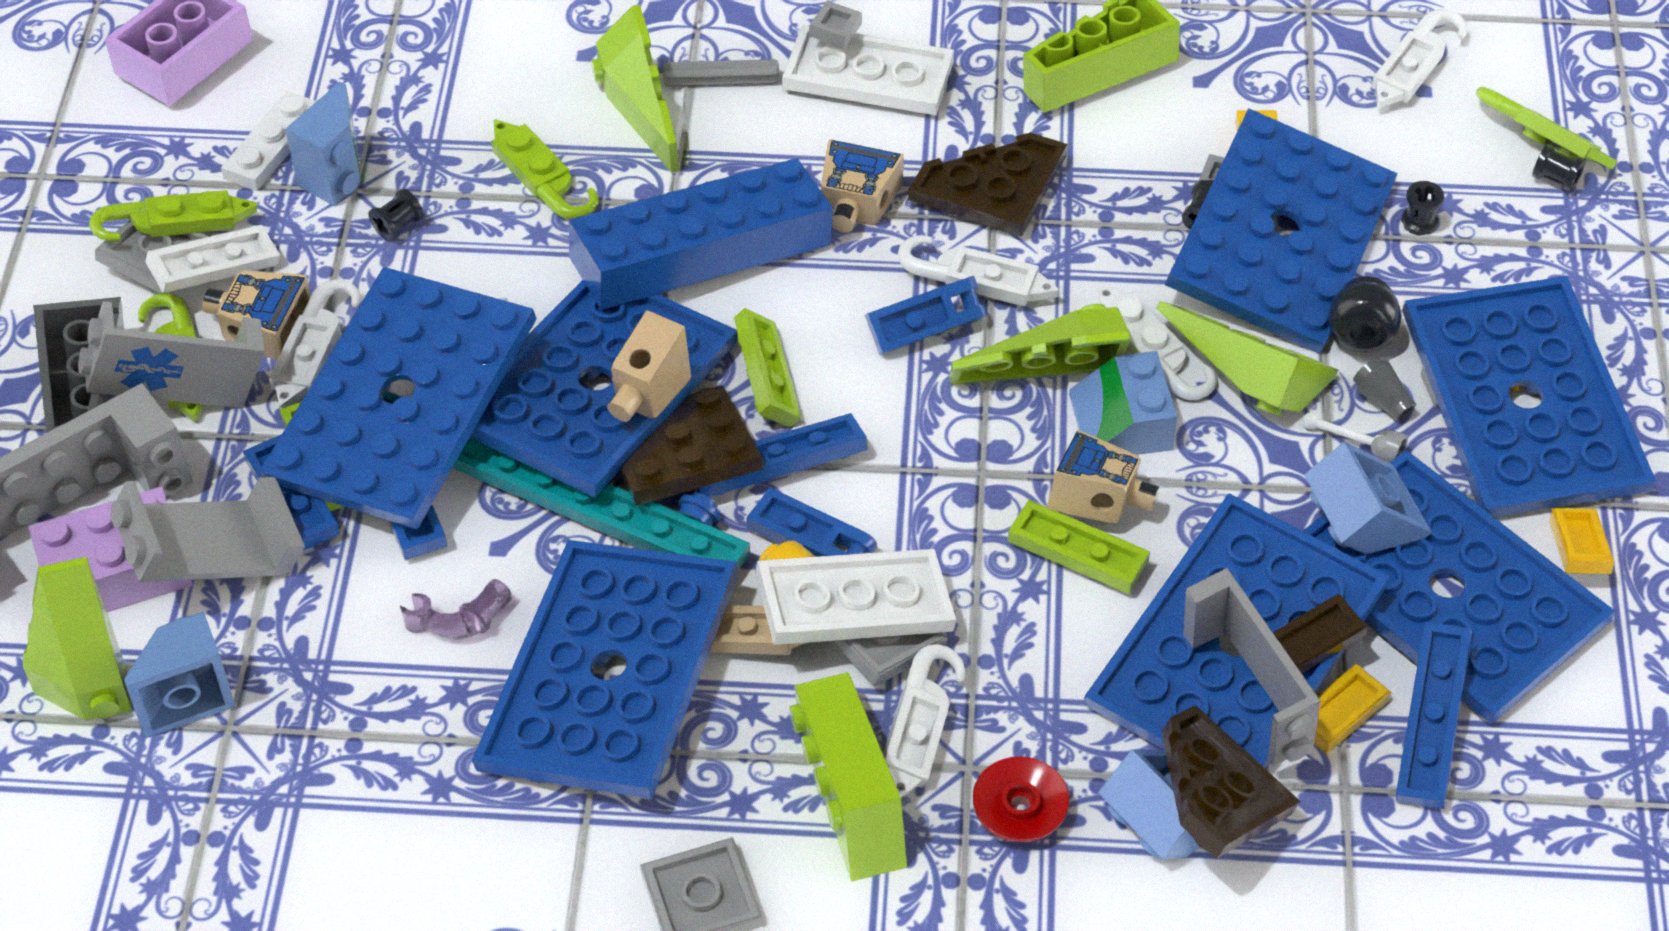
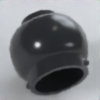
M1362 276L1347 282L1331 302L1328 321L1332 335L1342 346L1354 352L1369 353L1379 351L1392 342L1399 332L1402 312L1397 297L1386 282L1376 277Z

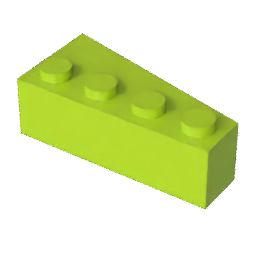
M1109 0L1103 4L1102 12L1092 18L1087 15L1075 21V28L1068 33L1059 31L1023 54L1024 93L1045 113L1179 61L1180 22L1156 0Z
M849 672L794 685L796 704L789 706L792 725L796 734L803 733L801 743L805 760L808 765L813 764L814 766L813 773L819 796L824 797L832 830L835 831L851 882L907 868L901 797Z

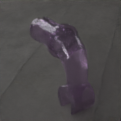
M492 579L470 603H463L459 607V611L454 613H441L434 610L430 598L421 593L411 594L415 610H408L401 605L400 609L405 628L410 632L421 633L428 630L442 638L460 640L472 637L478 633H485L490 628L491 620L511 602L512 597L510 596V589L503 582Z

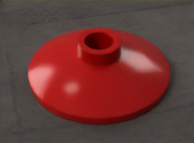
M1009 757L994 762L979 775L973 789V808L981 824L994 835L1013 842H1032L1049 836L1063 823L1069 808V792L1061 775L1047 763L1030 757ZM1021 804L1028 809L1018 810L1013 808V806Z

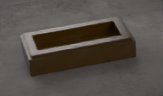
M1338 593L1274 631L1273 634L1302 674L1364 637L1367 633V626Z

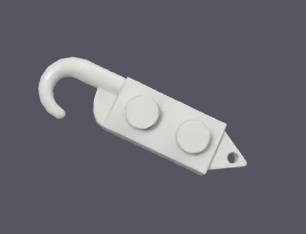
M1445 9L1434 10L1426 14L1413 31L1407 33L1373 77L1372 88L1376 90L1378 109L1399 101L1408 103L1443 57L1445 42L1432 30L1439 23H1452L1458 27V37L1464 38L1468 28L1466 21L1461 15Z
M924 235L912 236L906 239L899 247L898 258L900 264L905 270L914 275L945 282L946 285L975 276L979 287L975 291L978 295L1025 307L1029 301L1058 297V288L1039 273V266L962 246H959L958 249L952 248L939 256L935 263L916 258L911 254V250L915 246L931 244L933 242L932 237Z
M345 280L326 281L314 290L302 315H298L269 377L271 389L276 390L280 409L293 405L306 395L341 335V324L337 315L324 309L328 298L336 293L350 295L352 307H358L361 295L359 289L354 284Z
M1102 285L1099 286V304L1105 305L1106 308L1118 307L1129 330L1128 353L1157 351L1169 391L1172 394L1186 400H1199L1207 397L1214 391L1217 379L1216 373L1210 366L1204 367L1206 382L1199 386L1185 383L1176 374L1185 362L1186 351L1184 344L1133 291L1129 294H1124Z
M940 644L927 645L920 649L913 658L906 685L901 693L883 756L896 787L901 789V791L898 790L901 799L917 786L923 788L928 781L950 705L945 691L939 685L927 679L932 661L942 659L949 662L955 670L956 681L961 683L965 680L966 669L963 660L957 652Z

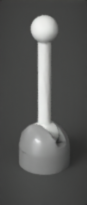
M1313 412L1305 414L1302 419V423L1307 429L1320 428L1370 445L1372 454L1388 463L1406 450L1408 435L1395 430H1384L1375 437H1371L1321 420Z

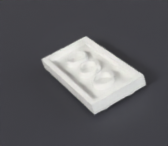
M802 24L782 77V86L786 90L937 115L954 62V50L855 33L848 45L842 48L810 37L809 25Z
M935 549L757 561L755 575L774 645L953 632L956 616Z

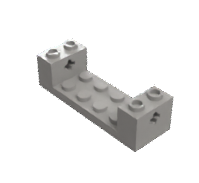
M142 383L0 457V539L25 525L34 523L38 518L64 504L73 502L79 496L112 481L118 475L128 470L144 491L162 486L165 497L177 493L183 487L193 482L177 427Z

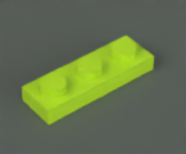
M744 308L734 317L738 333V342L742 348L747 367L746 373L750 379L755 398L756 410L763 418L773 420L790 428L801 419L776 323Z
M1031 500L1027 501L1008 531V542L1127 594L1131 593L1149 563L1150 551L1062 513L1047 509V507Z

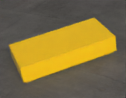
M1551 508L1549 522L1565 572L1576 574H1612L1614 559L1597 509Z
M1355 664L1317 696L1320 699V708L1314 744L1325 754H1328L1388 703L1391 691L1358 664Z

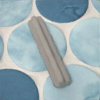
M776 59L666 62L663 66V80L667 86L776 83L779 80V63Z

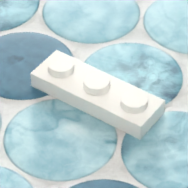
M286 90L221 167L223 179L258 192L290 153L285 128L316 101Z
M257 225L150 250L147 252L145 263L162 293H167L237 276L243 270L257 271L277 266L280 254L263 225Z

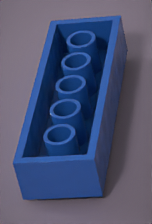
M795 158L570 219L569 258L600 309L603 310L830 246L833 207L799 159Z

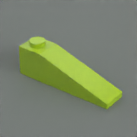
M640 4L634 5L596 42L597 59L591 60L595 83H603L608 100L670 172L679 171L677 141L667 102L662 96L657 64L653 65L649 48L651 47L649 32Z
M1159 301L1156 309L1243 393L1259 399L1256 407L1279 416H1281L1283 409L1300 413L1336 377L1339 370L1296 351L1287 350L1269 343L1266 345L1265 339L1237 329L1230 330L1229 325L1184 307Z
M1103 304L1086 305L1080 310L1065 314L953 361L949 375L950 385L1094 372L1114 356L1125 355L1130 341L1129 330L1118 307L1106 308Z
M82 557L38 567L32 600L31 623L28 624L27 649L24 650L23 668L34 694L85 721L95 718H109L118 713L131 711V698L124 681L127 675L126 664L88 558Z

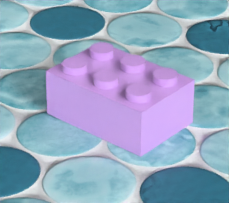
M155 0L105 38L114 74L169 107L253 41L246 7L236 0Z
M162 486L140 493L144 504L167 503ZM114 501L28 526L39 567L82 557L88 558L107 612L193 586L192 580L138 581L132 564L128 563L126 559L125 545L119 530L114 527L111 520V506Z

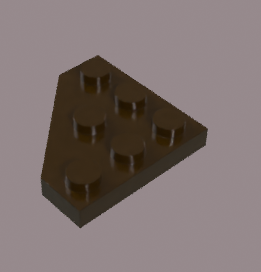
M1029 132L1015 136L1014 143L995 147L993 143L963 151L961 158L942 162L940 158L924 162L909 188L908 200L1022 237L1067 156L1068 144Z
M721 385L714 388H703L696 393L690 394L637 448L621 468L624 483L635 506L760 471L763 470L760 452L725 388Z
M1196 705L1170 717L1161 732L1180 825L1194 837L1195 842L1202 849L1210 852L1216 859L1289 817L1301 801Z

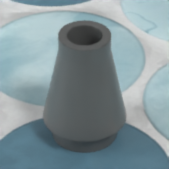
M1379 357L1368 361L1353 378V381L1358 385L1357 392L1388 412L1396 421H1401L1407 417L1417 405L1408 394L1390 362H1383Z

